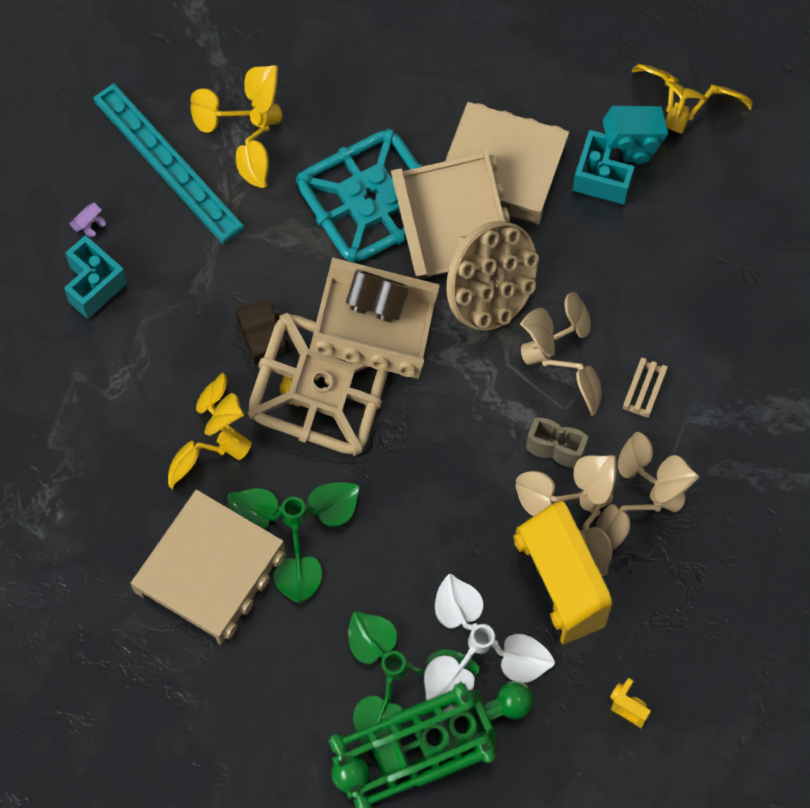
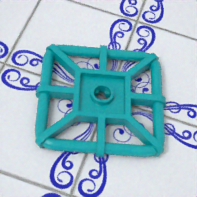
M387 128L386 131L377 132L347 148L343 146L338 149V153L306 168L297 175L296 183L316 215V222L325 229L339 253L348 262H360L395 244L401 245L405 243L406 234L404 228H397L391 219V216L400 212L393 180L385 169L391 144L394 145L410 170L424 166L418 164L402 138L394 133L393 129ZM383 142L377 164L360 172L351 157ZM341 162L345 164L352 177L341 183L313 178ZM312 189L337 194L344 205L326 212ZM369 192L376 193V200L372 201V199L370 198L365 199L364 197H366L367 193ZM348 214L352 216L358 226L351 248L348 247L333 223ZM382 221L390 235L360 250L365 230Z

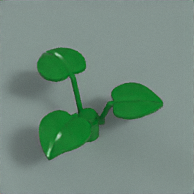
M346 482L325 484L311 492L308 497V504H304L298 497H289L284 500L279 508L275 495L266 489L254 488L228 493L229 509L262 529L267 530L270 520L277 521L281 515L283 516L284 523L292 527L296 559L285 558L278 568L275 567L274 582L279 591L294 602L302 603L311 598L318 590L322 580V568L318 560L314 557H304L301 559L298 527L304 524L306 513L311 516L318 515L321 523L327 526L337 527L347 523L352 518L356 509L359 486Z
M355 611L351 617L348 631L350 649L355 658L364 664H373L381 656L382 668L387 677L384 701L378 696H368L362 699L355 707L353 722L356 732L389 719V716L403 711L399 705L389 703L393 681L404 678L408 670L424 676L425 671L414 666L411 662L406 663L405 657L400 652L392 651L397 643V632L390 621L380 616ZM439 650L428 657L427 666L433 659L440 656L453 657L460 664L466 655L453 650ZM470 658L463 669L470 671L475 678L479 673V666ZM385 728L374 733V735L378 737L388 733L389 730ZM366 736L359 739L360 743L363 744L367 742L368 737Z

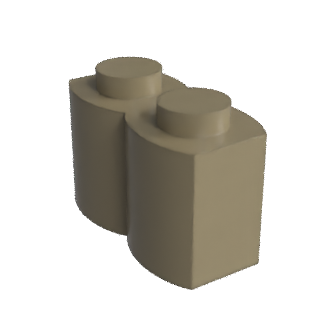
M534 418L528 433L526 449L535 456L553 458L563 466L574 468L576 462L584 456L589 437L575 428H561L559 424L550 419Z

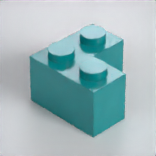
M611 106L602 120L608 147L621 149L624 162H634L636 164L649 162L668 135L662 106Z
M589 130L575 173L573 191L624 205L635 166L610 160L613 148L608 147L606 134Z
M86 235L65 253L70 268L78 274L76 278L64 287L69 303L85 318L89 319L128 284L124 269Z

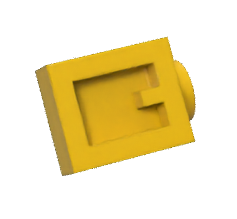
M628 678L624 685L618 683L610 696L614 700L611 710L642 728L651 710L639 698L626 696L634 682Z

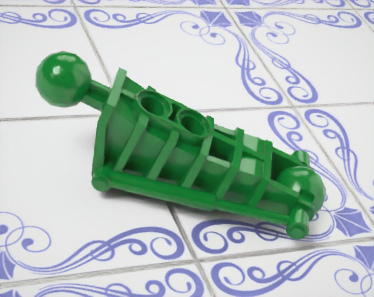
M511 681L501 686L496 699L484 704L478 689L468 690L466 683L459 682L454 685L451 691L389 716L387 720L344 738L342 734L336 733L330 736L328 740L333 753L336 752L337 754L332 758L334 763L331 771L332 781L339 790L346 792L348 798L355 797L354 803L357 808H373L372 803L413 786H422L480 761L492 762L496 757L494 749L497 733L491 720L503 715L510 719L523 718L533 707V694L524 683ZM430 713L429 715L419 719L420 716ZM464 716L467 720V728L463 732L458 733L454 729V721L457 717ZM408 721L410 722V723L407 724V725H404V726H402V727H400V728H397L398 725H401V724L406 723V722H408ZM388 728V733L375 737L374 733ZM436 728L440 732V740L438 743L430 745L426 740V734L430 729ZM414 733L416 740L402 746L399 738ZM363 737H368L367 742L346 750L347 744ZM419 746L424 757L409 763L405 752ZM471 748L474 750L470 753L461 756V752H464ZM372 749L382 772V775L369 780L370 772L367 763L358 756V754ZM451 757L452 760L439 765L440 761ZM430 766L431 769L417 774V771ZM406 775L410 777V780L395 785L394 780ZM384 783H387L389 786L388 789L369 797L364 793Z

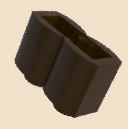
M356 269L345 303L350 304V309L355 312L366 314L367 310L377 313L376 318L392 323L393 319L399 320L410 286Z
M267 298L235 309L237 322L254 364L259 363L260 359L264 358L276 321L279 320L275 305L270 306ZM284 331L276 357L286 354L285 345L289 344L286 331Z

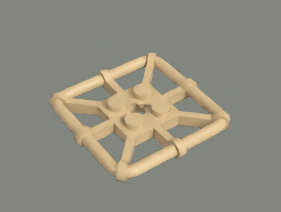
M288 313L280 315V319L274 326L265 356L260 359L258 365L260 370L249 400L248 416L251 420L254 419L261 425L298 437V441L304 443L309 441L341 453L353 454L354 456L362 453V449L367 443L376 411L380 409L382 404L380 398L389 371L377 370L370 394L350 388L354 373L369 366L358 363L350 364L330 356H321L318 353L310 352L297 327L314 333L316 322L298 315H289ZM285 330L300 354L296 368L275 361ZM271 372L292 378L287 393L260 404ZM322 377L325 379L324 383L328 387L320 389L314 383V380L318 381ZM346 398L363 403L366 406L357 437L342 412ZM289 402L309 408L303 427L265 413ZM316 411L334 417L347 442L310 430Z

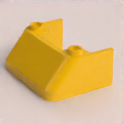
M562 500L558 501L517 527L513 538L514 544L520 552L524 551L527 555H531L554 603V612L550 613L555 628L562 630L560 641L564 645L605 628L612 607V600L566 504Z

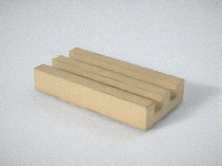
M641 357L622 409L649 418L668 366L662 365L660 367L656 362L652 361L649 363L646 362L647 359ZM643 369H647L648 373L635 406L630 403ZM655 372L659 375L645 410L641 408V405Z

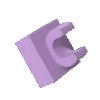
M94 202L87 205L69 225L76 232L84 229L87 236L93 237L96 233L91 228L92 222L97 223L99 227H104L106 223L103 218L97 216L101 209Z

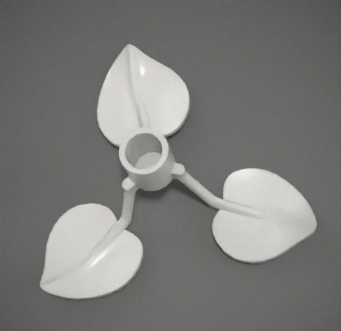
M449 574L443 580L435 599L436 616L446 628L453 629L462 624L465 629L472 630L468 638L470 649L460 664L450 656H440L429 663L424 674L426 700L453 690L454 685L459 682L466 683L468 690L473 689L474 676L470 671L463 668L474 653H485L490 647H493L498 655L504 657L501 662V669L507 678L512 681L531 682L552 668L555 661L541 643L523 634H514L506 638L503 651L499 647L498 641L494 640L495 634L491 627L485 624L471 625L467 623L476 621L482 613L483 600L478 591L452 574Z

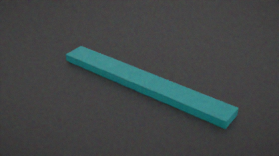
M115 83L93 97L95 104L223 245L245 230L244 225Z

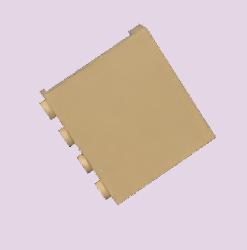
M467 102L445 161L483 153V149L487 148L489 156L494 155L497 171L493 172L495 182L500 181L504 197L499 198L501 207H506L508 215L539 225L564 148H567L569 131L559 126L539 123L531 118L525 119L514 116L507 111L490 109L483 104Z
M487 148L483 149V153L403 172L402 168L391 171L416 279L421 280L447 274L451 261L458 249V238L460 236H468L476 228L488 222H510L507 208L501 207L499 199L504 197L501 182H495L493 172L497 171L494 155L489 156Z
M332 257L309 351L318 353L321 356H330L349 363H358L377 370H386L405 377L418 379L424 363L423 357L440 285ZM356 269L410 286L399 320L393 319L392 323L376 318L377 313L367 310L366 314H362L350 309L351 305L345 302Z
M195 490L134 577L131 586L134 593L143 598L145 595L216 637L217 643L222 645L226 638L229 640L234 635L238 627L236 622L242 614L246 615L252 608L254 603L253 597L257 591H263L270 579L268 575L273 567L278 568L283 562L286 555L284 552V542L200 491Z

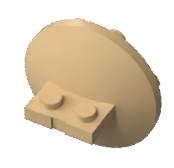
M492 221L476 228L468 236H460L458 238V249L451 261L447 276V298L453 314L460 322L473 329L483 331L507 325L535 291V278L539 257L532 239L525 230L510 222Z

